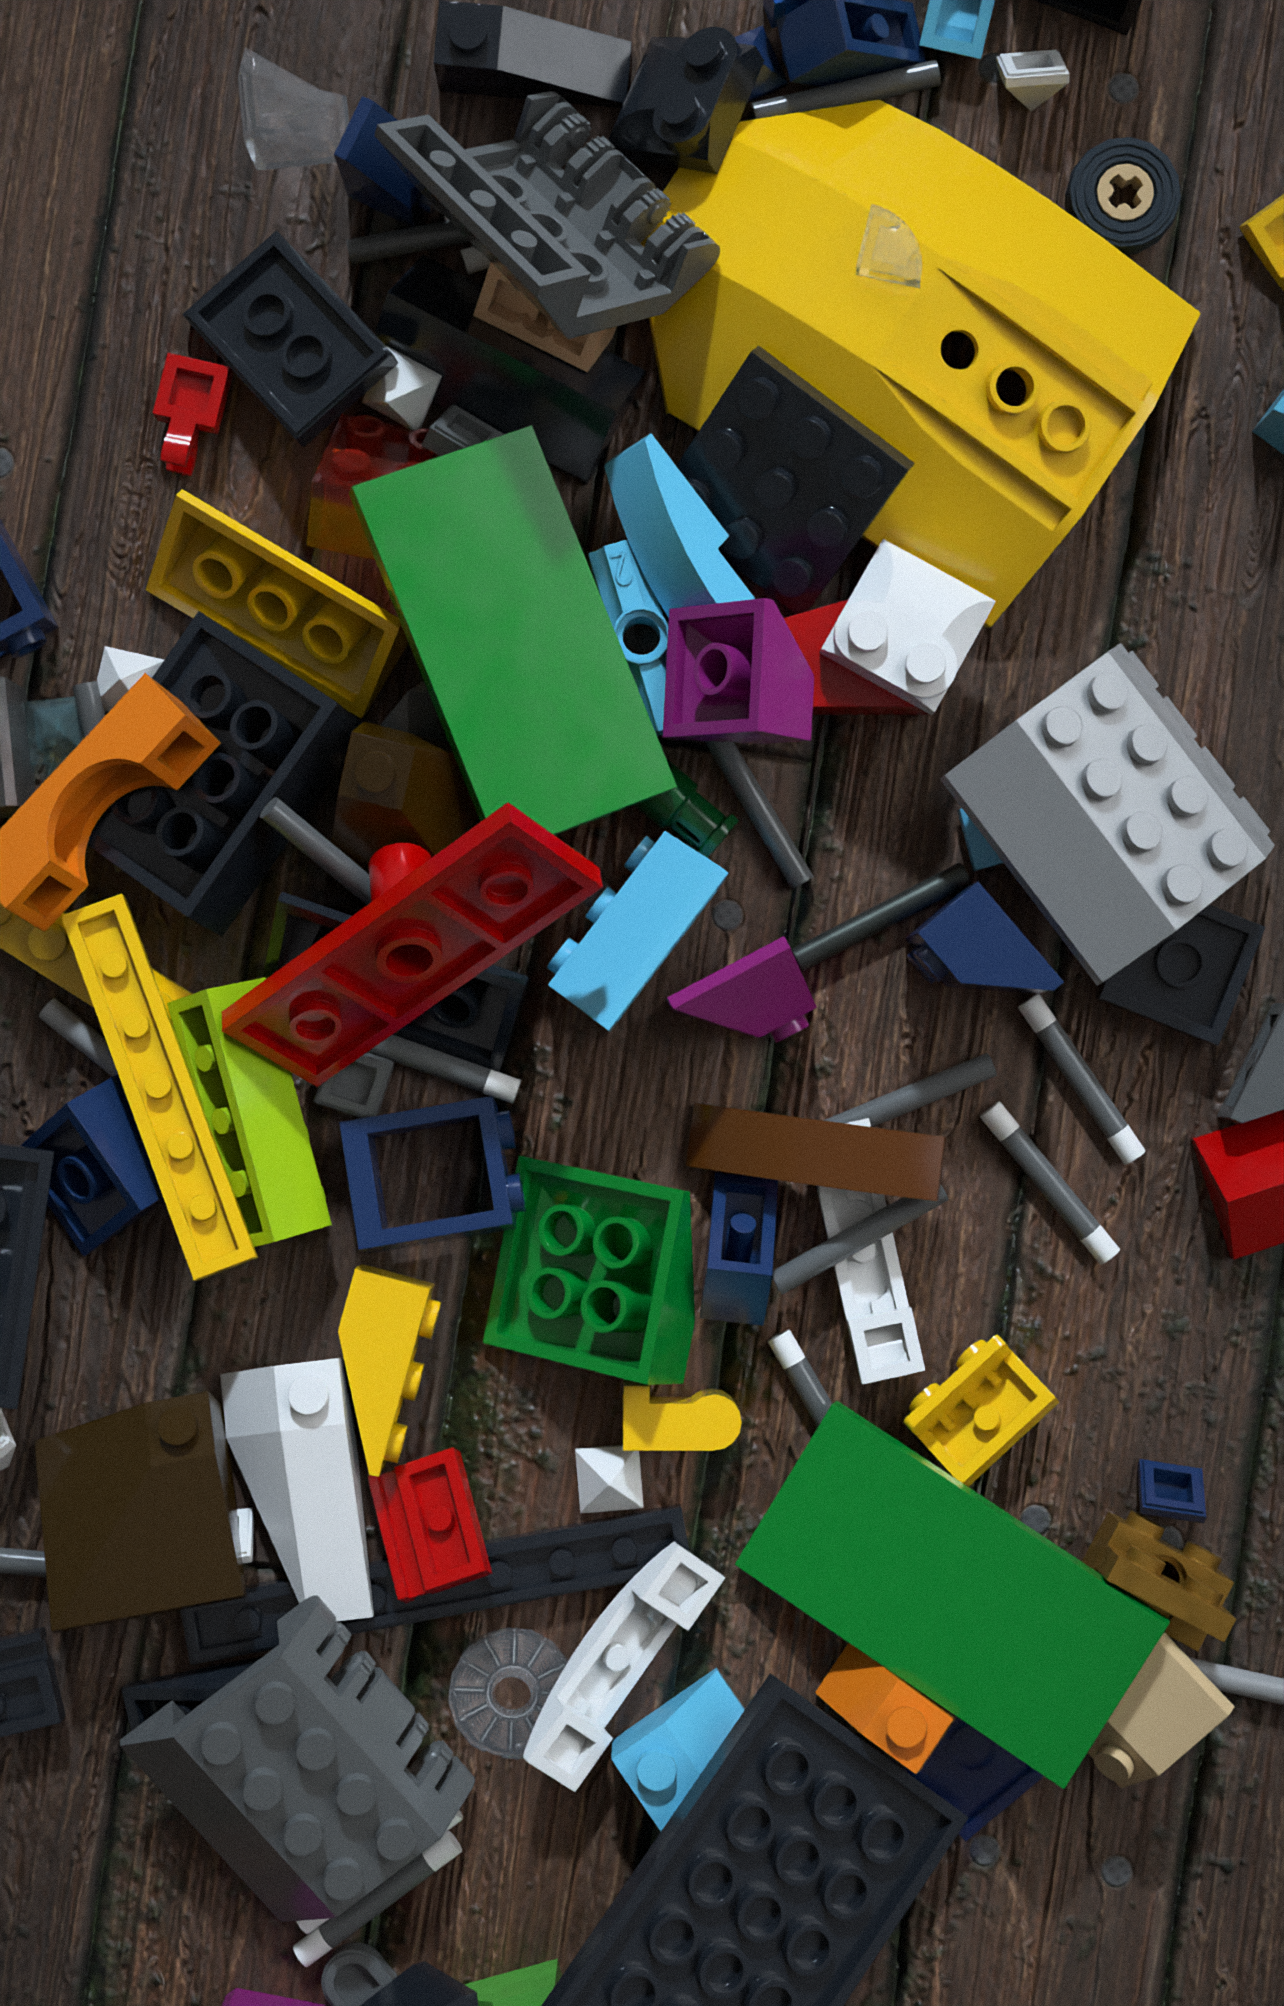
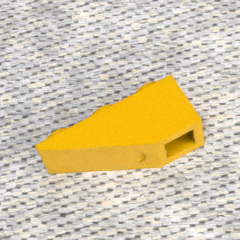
M361 1264L354 1270L338 1328V1335L369 1475L379 1477L385 1468L386 1460L398 1463L408 1428L407 1425L397 1423L403 1398L415 1401L425 1365L414 1361L420 1336L432 1339L441 1302L431 1299L434 1283Z

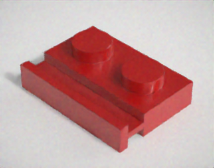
M452 1447L396 1466L394 1470L381 1474L379 1477L367 1476L399 1601L408 1603L414 1601L416 1597L428 1593L435 1594L492 1574L462 1455L459 1450Z

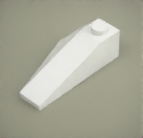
M335 1358L220 1374L226 1439L299 1604L311 1596L318 1595L337 1617L336 1622L374 1617L352 1394L344 1359Z

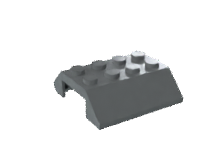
M556 91L543 92L526 97L513 140L469 149H463L430 115L377 124L374 136L409 181L567 339L664 314L712 268L719 257L720 246L701 228L695 227L696 223L684 212L682 214L678 212L677 215H672L670 219H667L664 225H661L648 237L645 247L640 244L657 227V224L662 222L664 217H667L666 214L670 211V199L658 188L656 189L655 184L620 151L614 150L615 146L602 136L600 138L597 136L595 139L592 138L589 143H586L584 148L578 150L579 147H583L584 142L588 141L587 138L591 135L589 131L592 128L589 126L590 123L582 115L576 113V109ZM566 164L565 170H563L561 167Z
M318 1595L305 1599L277 1620L278 1646L187 1715L172 1700L120 1739V1747L280 1922L328 1919L340 1916L440 1840L475 1784L473 1774L457 1756H452V1750L443 1740L433 1741L432 1744L427 1745L421 1754L417 1756V1760L412 1763L409 1769L406 1767L422 1743V1738L427 1735L426 1732L429 1730V1724L419 1712H415V1707L380 1667L374 1666L376 1662L366 1651L363 1652L361 1650L359 1653L356 1652L353 1656H350L340 1666L339 1671L334 1674L331 1680L326 1676L344 1651L343 1648L348 1645L351 1633L341 1622H336L337 1617Z

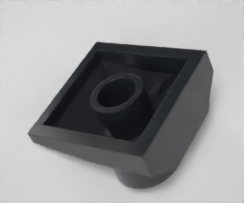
M721 27L701 29L689 38L651 37L608 141L615 146L614 150L620 151L628 159L718 174L765 60L756 46L738 43L728 30Z

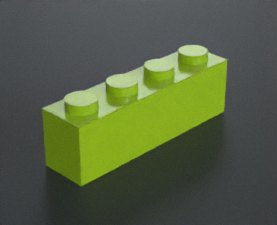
M265 977L205 989L167 1003L176 1036L254 1247L332 1225L326 1204L325 1192L321 1186L311 1149L308 1129L304 1123L294 1086L292 1072L222 1032V1011L266 980Z

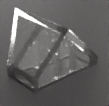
M245 47L238 72L243 139L256 170L336 163L334 153L349 124L347 96L320 90Z

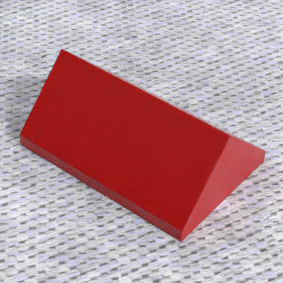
M1284 1110L1191 1138L1231 1259L1234 1260L1284 1243Z

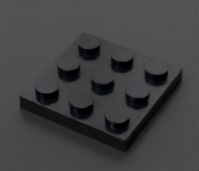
M757 346L749 353L676 467L729 535L718 548L726 561L793 612L800 614L812 609L915 463L762 347Z

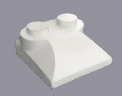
M882 539L822 646L820 653L928 714L933 715L947 689L953 682L957 671L996 601L891 542Z

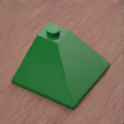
M518 1155L515 1174L520 1173L526 1211L515 1213L517 1229L506 1230L503 1234L483 1343L646 1385L683 1384L695 1324L690 1191Z

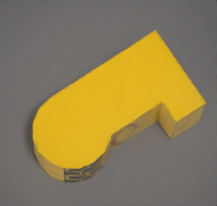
M623 1379V1451H715L725 1449L731 1445L740 1434L742 1424L740 1411L732 1397L723 1390L714 1388L703 1389L691 1397H649L650 1385Z

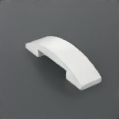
M869 1118L846 1123L871 1127ZM816 1186L827 1240L887 1206L885 1196L882 1194ZM892 1232L833 1266L861 1384L925 1371L912 1308L908 1304Z
M676 1542L671 1543L649 1561L602 1612L569 1659L551 1690L531 1732L523 1754L526 1762L576 1792L613 1739L604 1729L677 1624L689 1631L725 1577Z

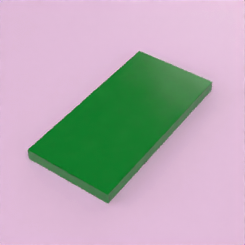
M532 425L351 487L348 494L480 821H483L509 802L553 835H558L670 792L677 787Z
M838 1401L830 1406L734 1564L1062 1789H1065L1170 1623V1619L1126 1590L1107 1581L1100 1573Z

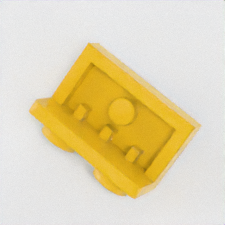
M998 1334L993 1336L988 1342L979 1340L967 1348L956 1362L958 1370L940 1386L938 1383H933L923 1389L909 1406L911 1413L903 1421L951 1475L968 1487L1059 1403L1057 1398L1012 1352Z

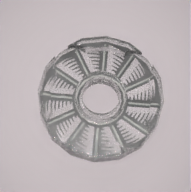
M505 1627L483 1634L464 1649L451 1674L448 1703L455 1726L470 1745L484 1753L488 1751L493 1755H502L501 1758L522 1759L537 1718L569 1660L554 1641L531 1629ZM508 1677H516L523 1680L528 1685L531 1693L528 1703L518 1709H507L501 1706L494 1694V1688L498 1682Z

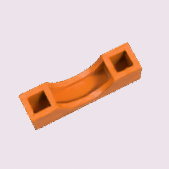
M144 673L0 828L1 904L5 909L46 932L89 886L85 870V853L92 830L102 814L120 797L138 788L163 786L178 790L221 742L182 701Z

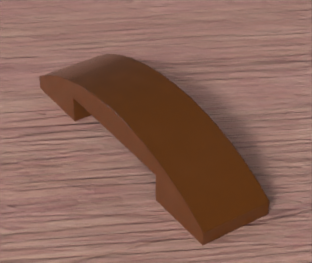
M694 1103L686 1166L837 1189L938 1201L946 1137Z

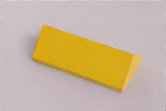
M182 489L176 494L145 590L191 618H194L198 611H200L336 701L344 709L362 719L409 644L399 618Z

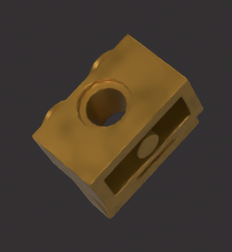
M1132 1510L1126 1520L1108 1511L1082 1562L1100 1573L1107 1581L1126 1590L1170 1619V1623L1164 1631L1169 1637L1196 1651H1199L1207 1634L1225 1642L1236 1618L1222 1606L1234 1584L1230 1578L1218 1569L1222 1559L1188 1540L1183 1550L1161 1539L1165 1528ZM1163 1561L1169 1564L1170 1572L1168 1577L1161 1574L1166 1565Z

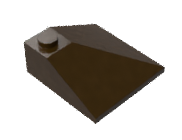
M363 722L351 731L337 797L331 843L368 874L371 857L384 846L394 843H411L424 848L433 857L481 822L449 742L368 722ZM327 873L323 906L352 915L366 906Z
M209 1391L146 1402L34 1441L50 1622L53 1633L247 1597L229 1443L226 1439L224 1409Z

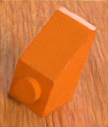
M850 1643L847 1644L815 1691L822 1700L858 1732L914 1774L922 1770L957 1718L950 1711Z

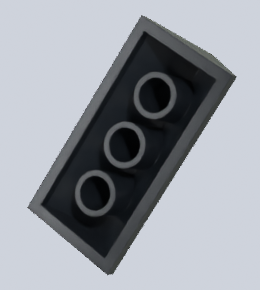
M422 255L387 292L374 334L385 346L391 347L442 375L431 402L432 404L445 411L451 404H455L500 431L503 435L532 425L547 464L588 485L641 385L646 371L604 349L587 373L474 317L473 314L483 286Z
M281 892L277 900L262 978L265 977L267 979L352 916ZM491 965L393 1035L500 1072L532 979L522 974Z

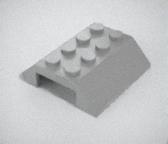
M1121 643L1106 652L940 778L1096 985L1109 979L1181 928L1265 860L1275 846L1268 837L1270 832L1268 827L1244 796L1239 799L1233 791L1235 784L1206 746L1200 748L1194 740L1197 737L1194 730L1168 696L1162 698L1155 689L1159 686L1135 653L1133 651L1128 653Z

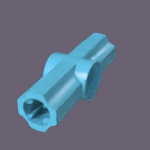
M623 540L588 553V559L596 586L658 737L663 735L668 624L663 616L660 603L645 579L628 540ZM637 624H645L656 630L660 641L655 650L644 655H638L629 651L623 642V637L630 627Z

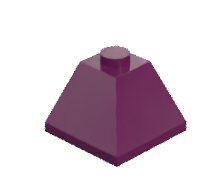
M759 598L669 609L663 738L756 744L811 741L814 674L774 600Z
M785 936L666 999L672 1012L755 1038H760L770 1032L775 1043L808 1027L809 1024L804 1014L817 1008Z

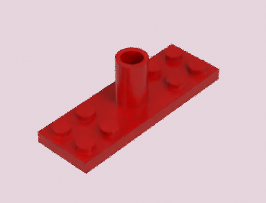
M509 802L433 857L424 848L411 843H394L384 846L375 852L369 861L371 903L223 1010L222 1032L318 1087L603 888L600 868Z

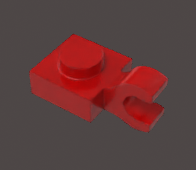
M167 353L152 412L157 421L169 423L160 456V461L167 463V471L192 476L197 459L199 431L218 435L233 377L229 366Z

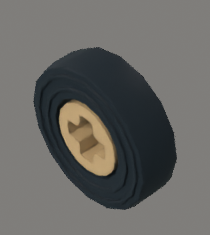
M1132 137L1108 139L1088 150L1073 168L1065 192L1067 213L1100 235L1123 254H1138L1158 243L1175 221L1181 200L1179 176L1169 157L1152 143ZM1116 184L1123 189L1131 184L1132 189L1137 190L1132 200L1136 208L1131 209L1126 203L1115 208L1109 201L1114 192L1112 185Z

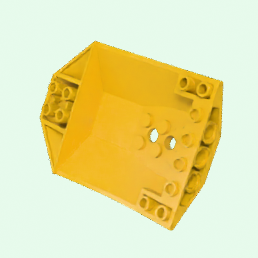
M881 100L739 122L718 174L685 168L677 169L663 190V193L670 199V211L667 212V217H664L662 222H659L657 227L640 243L645 247L648 237L661 225H664L667 219H670L672 215H677L678 212L680 214L684 212L696 223L695 227L701 228L720 246L719 257L712 268L664 314L649 318L666 414L670 413L699 431L749 353L757 346L762 347L915 463L862 538L876 548L879 547L882 539H885L995 600L996 602L983 624L987 628L993 626L1082 517L1153 411L1201 314L1112 244L1051 200L940 129ZM950 332H961L967 335L973 342L975 348L974 359L966 369L958 370L951 368L944 362L941 356V343ZM1002 371H1014L1025 382L1026 395L1019 406L1005 404L997 394L996 383Z

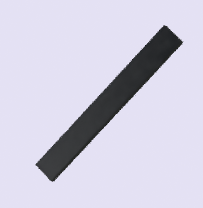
M681 1504L484 1540L492 1570L491 1575L435 1594L428 1593L416 1597L414 1601L408 1603L397 1599L388 1559L369 1562L374 1617L337 1622H341L352 1635L628 1583L649 1561L671 1543L676 1542L690 1552ZM283 1578L246 1585V1598L180 1610L190 1665L272 1650L278 1646L277 1620L299 1604L289 1579Z

